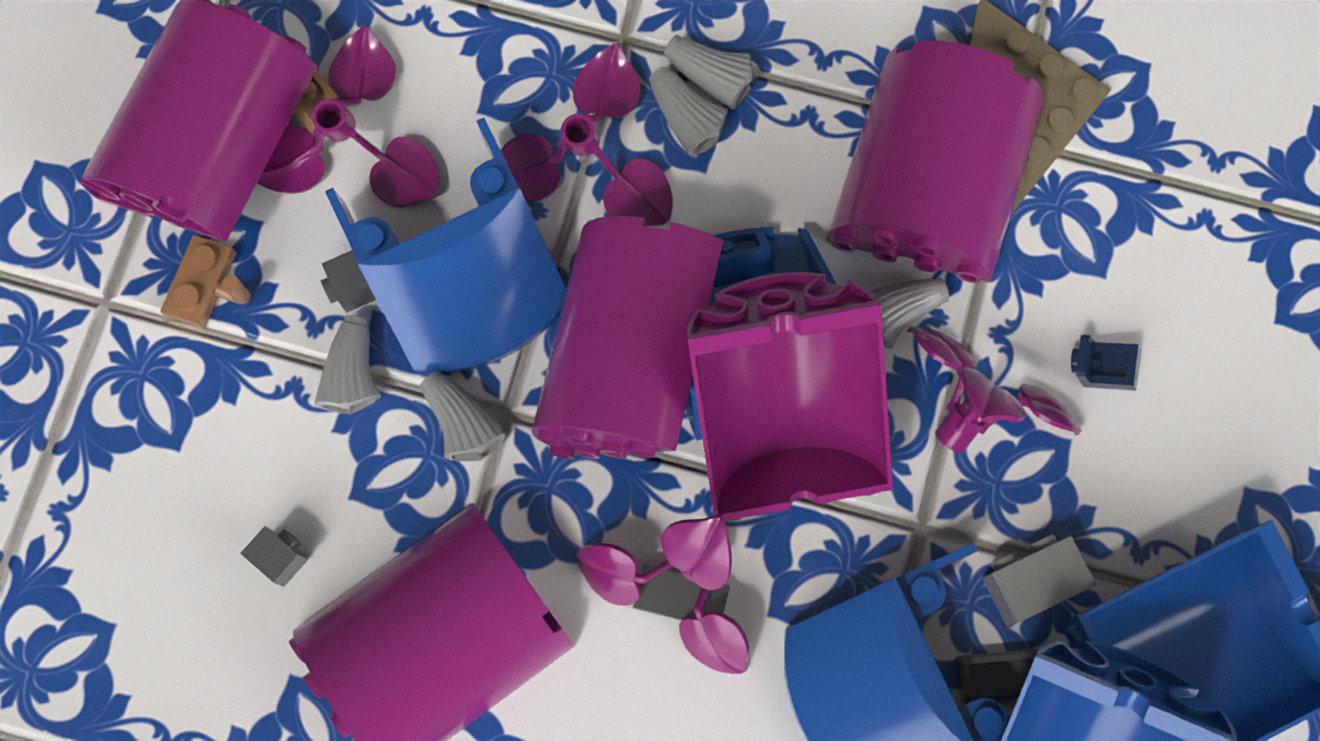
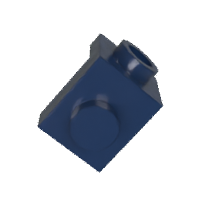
M1081 334L1079 347H1074L1072 350L1071 371L1076 373L1083 387L1136 391L1141 348L1139 344L1094 342L1091 335Z

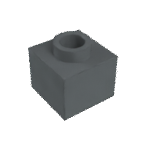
M353 250L321 263L327 278L320 281L331 304L338 301L345 312L348 313L376 300L358 266Z
M264 526L240 553L273 583L283 587L308 561L298 551L303 544L285 528H282L277 533Z

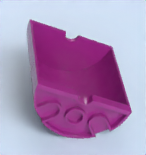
M183 0L178 2L84 170L80 181L81 185L101 202L150 218L154 215L172 225L227 242L318 67L304 54L306 47L298 40L288 36L281 37L267 27L252 20L251 15L237 5L228 4L224 8L215 5L210 0Z
M933 40L918 41L914 43L911 50L902 51L898 47L892 50L883 62L826 242L831 243L836 249L845 252H854L856 249L870 252L875 258L885 262H896L899 256L914 259L913 265L919 270L930 273L938 272V270L954 273L957 278L969 283H980L981 280L991 283L1044 103L1043 92L1037 81L1032 76L1022 78L1012 71L1014 62L988 50L967 44Z
M636 216L602 217L591 220L583 226L531 430L535 438L550 446L549 454L564 459H574L575 454L599 459L601 453L616 458H627L629 452L641 457L654 458L656 452L676 451L693 377L687 339V326L693 313L698 308L706 310L709 306L723 244L722 239L704 231L671 222L669 230L647 227L645 218Z
M779 273L756 277L727 287L715 294L716 303L706 310L698 308L693 313L687 326V339L714 516L722 514L725 521L739 520L744 517L765 513L783 512L791 509L792 503L800 498H809L816 504H826L831 501L857 496H869L893 490L882 309L880 302L870 291L850 280L843 286L827 283L825 281V274Z
M473 503L294 629L293 638L289 640L291 648L309 670L303 676L307 686L318 699L325 696L334 709V712L329 717L337 731L344 738L351 735L357 741H448L575 647Z

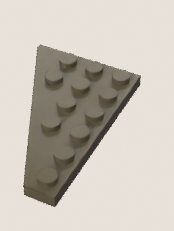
M981 0L974 13L975 18L968 45L988 50L1014 62L1012 71L1022 78L1032 76L1039 84L1044 96L1043 107L1013 205L1012 215L1107 97L1111 89L987 0Z

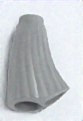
M675 35L667 44L664 56L669 58V61L686 78L730 109H735L750 92V82L752 81L750 53L719 51L688 38H682L679 35Z
M668 66L661 67L653 72L649 77L653 94L668 124L688 155L692 157L697 156L714 147L724 127L728 109L702 98L675 72L671 71Z
M942 278L907 281L870 291L881 304L884 347L892 349L899 335L909 324L938 308L942 303L948 302L949 293Z
M345 315L344 321L340 324L331 344L314 403L316 406L327 411L351 415L368 407L381 397L370 373L369 320L360 316Z
M436 370L421 382L420 389L424 392L423 395L437 417L443 431L444 458L451 461H481L504 441L507 435L505 431L469 393L447 375H443L439 370Z

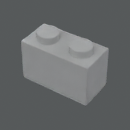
M1054 534L1029 545L1033 554L1021 560H1018L1015 553H1012L990 564L994 572L983 577L982 580L1006 626L1019 623L1097 585L1072 536L1057 542Z

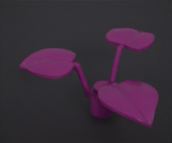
M363 26L347 39L331 64L328 77L329 85L339 98L335 100H322L313 109L312 122L316 127L313 130V134L316 136V144L312 134L306 129L288 125L257 184L271 191L285 194L302 193L315 187L321 181L326 171L325 162L317 154L323 150L324 137L326 136L335 142H342L352 138L380 160L372 167L369 180L372 191L383 202L392 206L405 207L431 200L438 194L440 184L438 167L433 156L423 144L409 137H397L389 143L384 154L355 130V118L346 108L358 106L361 103V98L369 101L383 98L392 89L396 80V66L392 56L377 40L370 29Z
M612 44L596 54L577 76L573 86V100L576 108L584 114H572L563 121L561 125L563 140H560L557 144L559 148L556 155L553 156V148L546 138L534 133L517 135L501 148V152L526 202L545 199L558 189L561 183V174L555 164L562 161L566 150L569 149L574 155L581 157L589 156L593 153L610 174L616 178L605 187L603 193L604 208L608 215L644 217L647 227L664 225L670 220L672 215L673 196L669 182L662 170L646 159L635 158L625 165L621 173L599 147L600 136L594 123L601 121L603 114L613 119L628 115L636 107L641 96V85L638 75L618 44Z
M908 328L907 332L913 333L918 343L931 357L950 368L956 369L959 380L952 400L946 406L949 414L935 431L938 440L949 449L957 453H963L978 433L984 434L998 420L1023 421L1027 413L1022 406L1029 407L1034 415L1055 427L1074 432L1075 435H1079L1082 432L1067 409L1046 391L1033 385L1022 384L1018 388L1021 395L1015 398L1008 391L997 387L988 377L976 371L977 363L975 359L957 340L930 328ZM965 388V391L970 401L964 400L962 404H960V400Z
M722 514L703 519L680 520L670 524L661 536L662 549L667 560L646 573H638L636 558L630 552L617 545L608 543L589 544L583 546L576 553L578 566L591 588L607 602L620 606H628L639 599L641 595L639 583H646L673 566L680 569V572L686 579L695 582L701 587L694 607L695 616H687L679 624L680 636L686 649L696 660L713 670L730 674H741L748 670L749 643L741 626L726 614L717 611H710L705 614L704 604L709 590L719 589L724 586L731 575V543Z

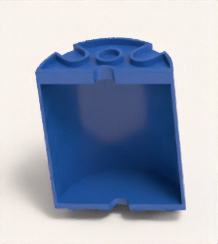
M1273 520L1266 521L1072 617L1068 627L1065 628V635L1070 648L1082 649L1085 641L1117 647L1147 658L1183 677L1199 688L1196 698L1207 707H1220L1236 731L1237 741H1266L1320 713V616L1309 605L1307 593L1310 591Z
M1057 641L1045 645L1037 652L1001 741H1237V734L1231 721L1220 707H1207L1196 698L1199 688L1173 671L1147 658L1117 647L1085 641L1082 649L1070 648L1064 641Z

